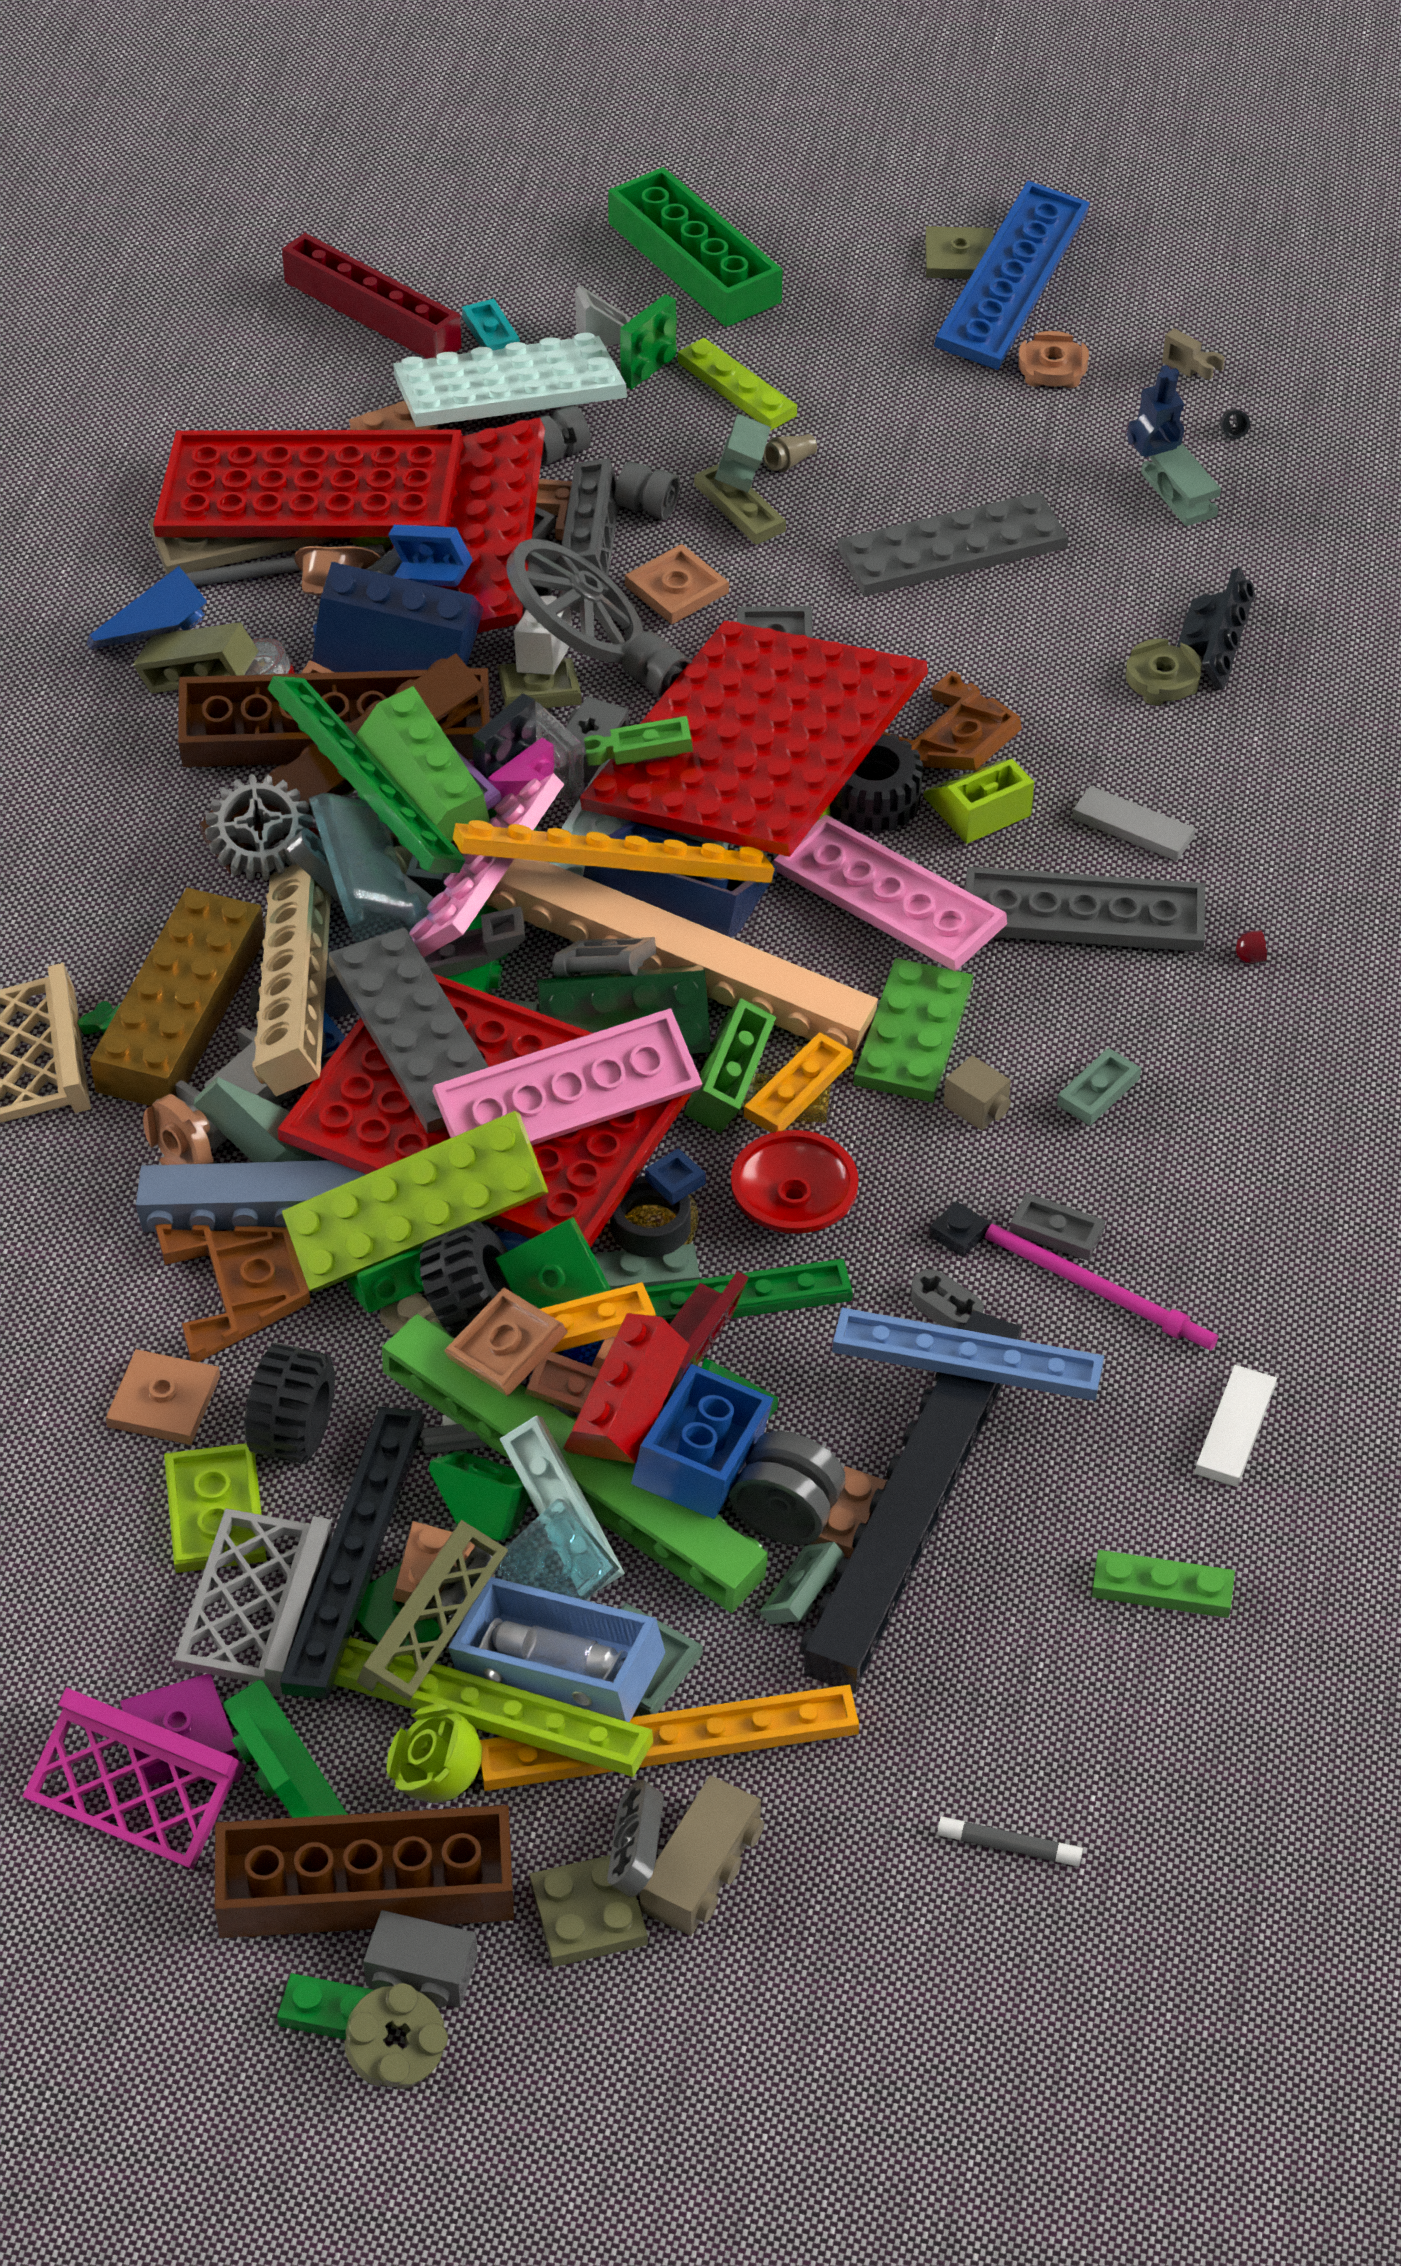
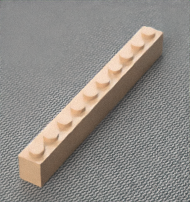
M514 859L487 899V905L499 911L521 906L524 921L563 936L572 942L593 939L655 937L656 954L644 960L643 966L638 967L639 969L701 965L705 969L707 997L730 1007H733L742 998L775 1016L774 1025L809 1040H812L820 1032L852 1050L853 1058L870 1031L875 1016L878 998L549 862Z

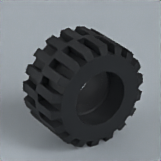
M882 734L829 804L830 815L835 820L841 819V823L848 827H855V831L859 832L872 830V833H880L884 829L889 832L896 830L897 825L904 826L909 823L910 817H915L921 803L923 762L920 760L918 751L912 750V745L906 740L899 741L898 736L892 734L885 736Z
M479 1221L471 1222L428 1240L422 1247V1253H420V1272L427 1299L438 1320L453 1337H457L503 1288L513 1293L495 1259L508 1252L498 1235L489 1226L481 1224Z
M274 1343L268 1348L256 1368L247 1398L244 1430L247 1447L250 1452L305 1464L312 1458L324 1437L334 1399L335 1371L333 1360L329 1354Z

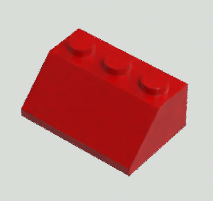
M633 1313L626 1314L563 1447L567 1453L630 1463L637 1462L640 1446L654 1425L690 1346L662 1317Z

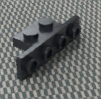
M1240 567L1232 569L1225 592L1212 595L1205 594L1192 599L1177 644L1178 648L1183 643L1191 647L1198 655L1205 654L1202 665L1217 691L1225 689L1229 674L1232 672L1236 651L1240 646L1244 626L1247 624L1248 613L1252 601L1255 599L1253 583L1251 580L1246 579Z

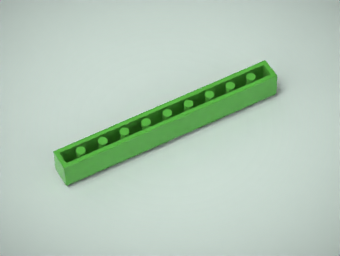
M416 1314L382 1346L383 1373L457 1424H462L467 1431L475 1432L480 1440L509 1460L510 1458L500 1438L536 1415L543 1417L596 1520L730 1613H733L765 1578L768 1552L763 1549L758 1541L749 1536L744 1537L732 1529L720 1515H717L714 1520L632 1485L631 1482L636 1463L567 1453L563 1447L577 1418L572 1415H565L549 1402L525 1394L527 1388L521 1384L507 1397L451 1361L444 1350L454 1341V1338L440 1324L436 1322L430 1323L419 1314Z

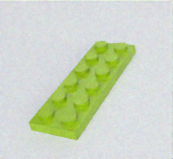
M513 1111L282 1211L309 1291L317 1292L353 1277L359 1272L419 1248L427 1243L428 1240L471 1222H482L546 1195L549 1192L521 1115Z

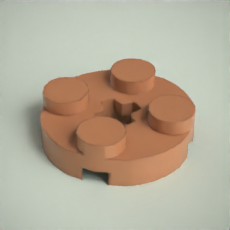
M1059 331L1039 332L1034 334L1033 341L1026 344L1025 340L1021 343L1018 366L1025 375V382L1030 386L1046 385L1074 388L1080 384L1081 377L1087 371L1089 351L1083 342L1081 346L1073 342V336L1068 333Z
M172 1094L155 1101L152 1106L145 1110L143 1115L145 1135L151 1148L158 1144L161 1152L164 1154V1157L159 1159L162 1165L214 1164L210 1143L206 1134L210 1131V1124L204 1113L200 1110L192 1111L183 1101Z

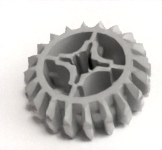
M251 774L249 784L243 786L242 782L236 778L234 781L235 791L232 792L222 787L220 793L223 800L213 799L211 802V809L214 812L206 814V824L210 826L205 829L206 839L212 841L209 844L210 852L213 855L219 854V864L222 867L231 864L232 874L236 876L243 869H246V878L250 881L254 878L255 872H261L262 878L267 881L270 877V870L275 869L281 875L285 872V863L289 866L297 864L288 851L287 842L303 829L309 830L313 826V818L306 814L309 811L308 803L306 801H299L300 792L297 788L287 792L288 786L284 779L276 786H273L271 776L267 775L263 783H257L256 777ZM263 804L275 806L286 815H282L281 812H270L265 809ZM250 805L246 814L235 817L234 821L230 822L239 810ZM256 815L260 816V822L264 824L262 840H259L258 831H255V825H257ZM289 833L280 845L269 850L271 842L278 838H284V834ZM232 840H237L238 843H248L255 848L256 852L240 848Z

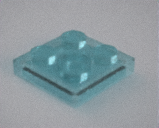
M559 1498L505 1547L509 1550L498 1566L510 1582L582 1600H587L620 1569L567 1502Z

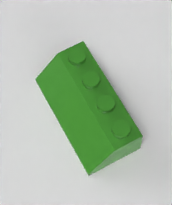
M414 686L379 702L355 736L442 834L451 842L453 841L455 823L469 824V821L472 820L490 823L482 790Z

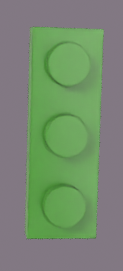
M1098 1550L1092 1598L1229 1618L1235 1570Z

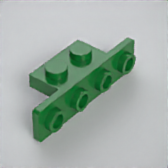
M257 1680L223 1703L230 1721L239 1733V1735L231 1740L246 1764L253 1759L257 1762L261 1770L253 1776L268 1799L277 1794L292 1818L348 1815L263 1680Z

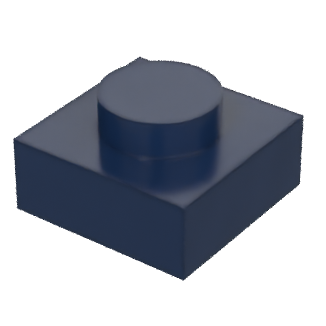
M677 1148L645 1168V1180L673 1205L706 1184V1173Z

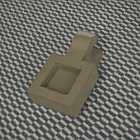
M1175 328L1165 334L1162 363L1173 369L1177 368L1179 372L1188 377L1197 372L1205 379H1212L1214 368L1219 371L1224 369L1225 358L1217 352H1201V342Z

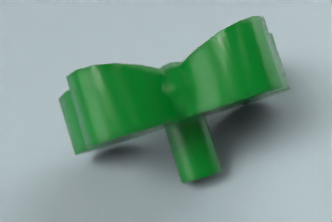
M108 1001L98 1003L95 1010L85 1014L77 1021L83 1034H92L101 1031L104 1035L120 1005L113 1009Z

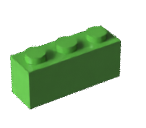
M742 998L737 1001L719 1026L711 1046V1052L708 1053L699 1075L702 1086L700 1090L692 1093L684 1112L685 1115L718 1133L724 1130L742 1106L776 1020L775 1016Z

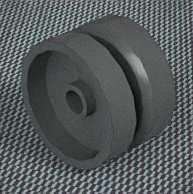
M772 1431L761 1435L755 1442L746 1459V1466L739 1473L730 1491V1503L738 1517L751 1529L763 1536L784 1544L804 1545L814 1542L822 1533L830 1517V1510L838 1501L845 1486V1472L839 1460L824 1446L812 1439L792 1432Z

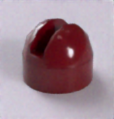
M1262 930L1250 931L1239 937L1236 944V954L1240 960L1253 964L1266 962L1267 949Z

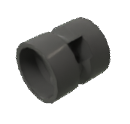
M570 405L552 412L551 417L547 415L539 417L545 427L541 466L563 459L565 454L569 456L589 448L591 444L590 430L582 412L576 406Z
M629 461L624 465L618 477L615 489L616 506L635 512L643 508L647 515L667 520L672 514L679 496V475L659 469L652 473L650 467Z
M652 631L643 632L629 644L622 659L624 671L638 682L645 684L646 688L659 698L664 695L687 665L692 663L691 659L679 650L671 647L667 641Z

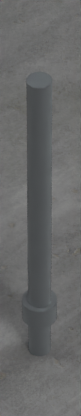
M383 543L361 546L374 551L380 557L385 555ZM350 544V545H343V546H338V547H347V546L354 547V546H353V544ZM288 557L185 574L195 586H203L302 570L295 563V557Z

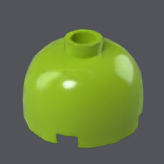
M430 1704L417 1710L412 1715L417 1721L411 1725L408 1731L400 1728L396 1733L388 1752L386 1770L388 1777L395 1780L396 1785L394 1786L411 1798L421 1802L444 1803L459 1796L474 1781L481 1764L482 1746L475 1727L463 1716L445 1704Z

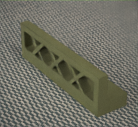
M461 1520L364 1664L357 1683L373 1692L380 1682L410 1701L509 1549ZM471 1543L493 1556L486 1567L472 1570L466 1569L463 1556ZM457 1566L458 1572L451 1573L453 1568ZM478 1578V1580L471 1589L469 1579ZM461 1581L465 1595L464 1601L461 1604L443 1607L439 1592L444 1584ZM433 1601L434 1608L427 1609L429 1604ZM454 1614L447 1625L445 1616ZM437 1617L441 1633L439 1639L418 1644L415 1628L420 1620ZM409 1639L410 1645L404 1646L406 1641ZM430 1651L425 1660L422 1661L421 1652ZM412 1654L416 1673L408 1684L387 1670L396 1657Z

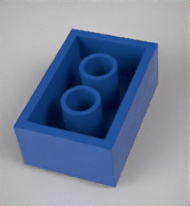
M691 1364L641 1444L631 1484L715 1520L729 1496L739 1473L746 1466V1459L755 1442L764 1434L774 1398Z

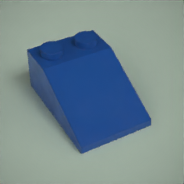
M178 566L92 632L86 644L93 650L150 639L152 635L177 632L180 628L183 631L191 630L203 620L202 617L205 616L203 609L207 604V600L180 566Z

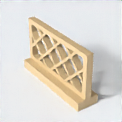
M64 963L48 966L49 977L0 989V1004L7 1006L0 1014V1031L10 1035V1038L0 1048V1065L4 1061L14 1066L4 1079L0 1078V1099L6 1092L18 1097L11 1105L0 1108V1123L70 1104L75 1113L91 1109L81 1030L77 1024L79 1015L76 993ZM46 992V997L36 1008L25 1004L31 996ZM19 1011L28 1015V1017L17 1029L7 1023ZM39 1021L50 1025L40 1038L28 1034ZM21 1041L32 1045L21 1059L10 1054ZM43 1051L54 1055L43 1069L32 1064ZM25 1071L35 1075L36 1077L26 1089L14 1085ZM47 1081L58 1086V1093L43 1097L36 1095Z

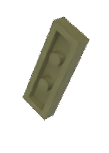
M719 464L694 474V486L755 545L786 532V520L752 487H750L749 492H745L715 479Z

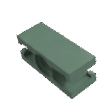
M737 414L731 434L728 435L715 479L749 492L755 471L758 470L761 464L771 427Z
M1183 444L1177 446V449L1150 456L1149 458L1152 462L1145 461L1142 464L1141 474L1185 526L1217 517L1218 507L1209 500L1220 497L1221 488Z

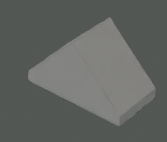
M579 285L575 289L576 330L578 334L592 333L595 337L599 336L604 346L619 344L620 328L630 321L628 316Z

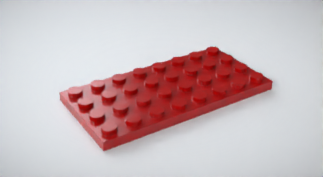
M541 418L527 421L521 420L511 425L494 429L488 428L478 433L462 436V447L448 527L457 528L473 561L457 586L437 587L475 596L484 608L477 633L517 625L522 618L524 605L510 584L506 564L510 554L521 542L532 539L545 427ZM526 559L525 569L528 571L529 561Z
M176 430L154 518L155 537L359 538L389 537L388 534L394 524L448 527L462 447L461 430Z

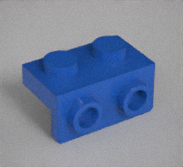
M394 524L388 534L402 561L394 575L395 577L429 585L455 587L460 583L473 561L456 527Z

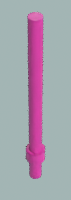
M991 1224L985 1234V1239L1162 1326V1332L1176 1339L1184 1337L1210 1351L1218 1341L1219 1336L1191 1322L1190 1316L1174 1308L1171 1311L1164 1309L995 1224Z

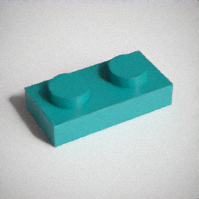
M494 298L462 307V318L480 347H488L494 351L505 348L509 343L520 342V338Z

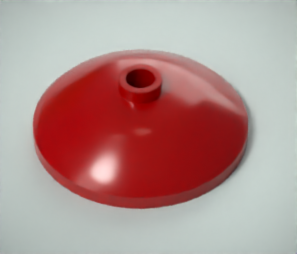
M783 1130L761 1136L749 1143L739 1153L731 1170V1192L739 1209L758 1225L782 1233H810L833 1225L848 1213L858 1193V1171L849 1153L832 1139L810 1131Z

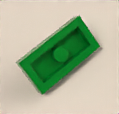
M291 1973L277 2015L278 2026L345 2040L346 2024L350 2013L359 2001L368 1993L374 1991V1989Z

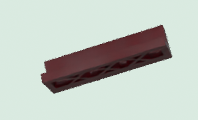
M737 1271L722 1293L699 1283L670 1323V1326L690 1346L663 1403L664 1406L669 1401L690 1365L698 1366L733 1316L748 1281V1276Z

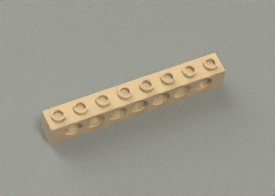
M298 864L285 868V872L281 875L277 872L270 875L269 893L266 895L268 907L267 916L264 918L266 931L265 939H263L264 955L263 962L261 963L259 1011L256 1013L258 1020L257 1035L254 1037L256 1051L252 1067L258 1081L261 1084L266 1083L276 1097L320 1078L331 895Z

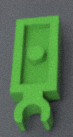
M687 716L610 729L611 736L608 737L591 735L584 738L589 766L600 765L615 758L616 765L638 763L642 760L663 756L672 757L693 751Z

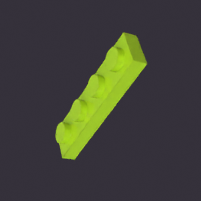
M702 338L678 351V363L756 421L771 427L770 431L797 416V404L706 338Z

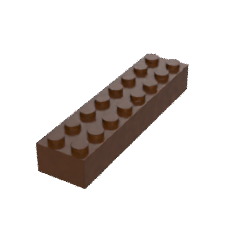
M469 668L484 687L485 704L444 731L452 746L465 759H473L472 736L490 721L488 668ZM427 670L179 677L178 746L182 767L290 764L299 758L302 751L313 744L314 741L299 729L298 723L287 711L279 706L278 700L268 690L273 676L304 678L343 722H353L362 716L372 703L389 698L396 693L401 684L410 679H418L427 673Z

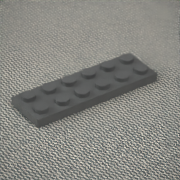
M1041 492L840 538L838 539L837 550L862 595L868 596L1068 548L1069 537Z
M967 867L965 890L1006 912L1007 925L994 937L1203 952L1205 942V883Z
M404 927L329 952L331 968L427 1134L445 1128L446 1124L432 1092L434 1085L488 1068V1065L406 928Z

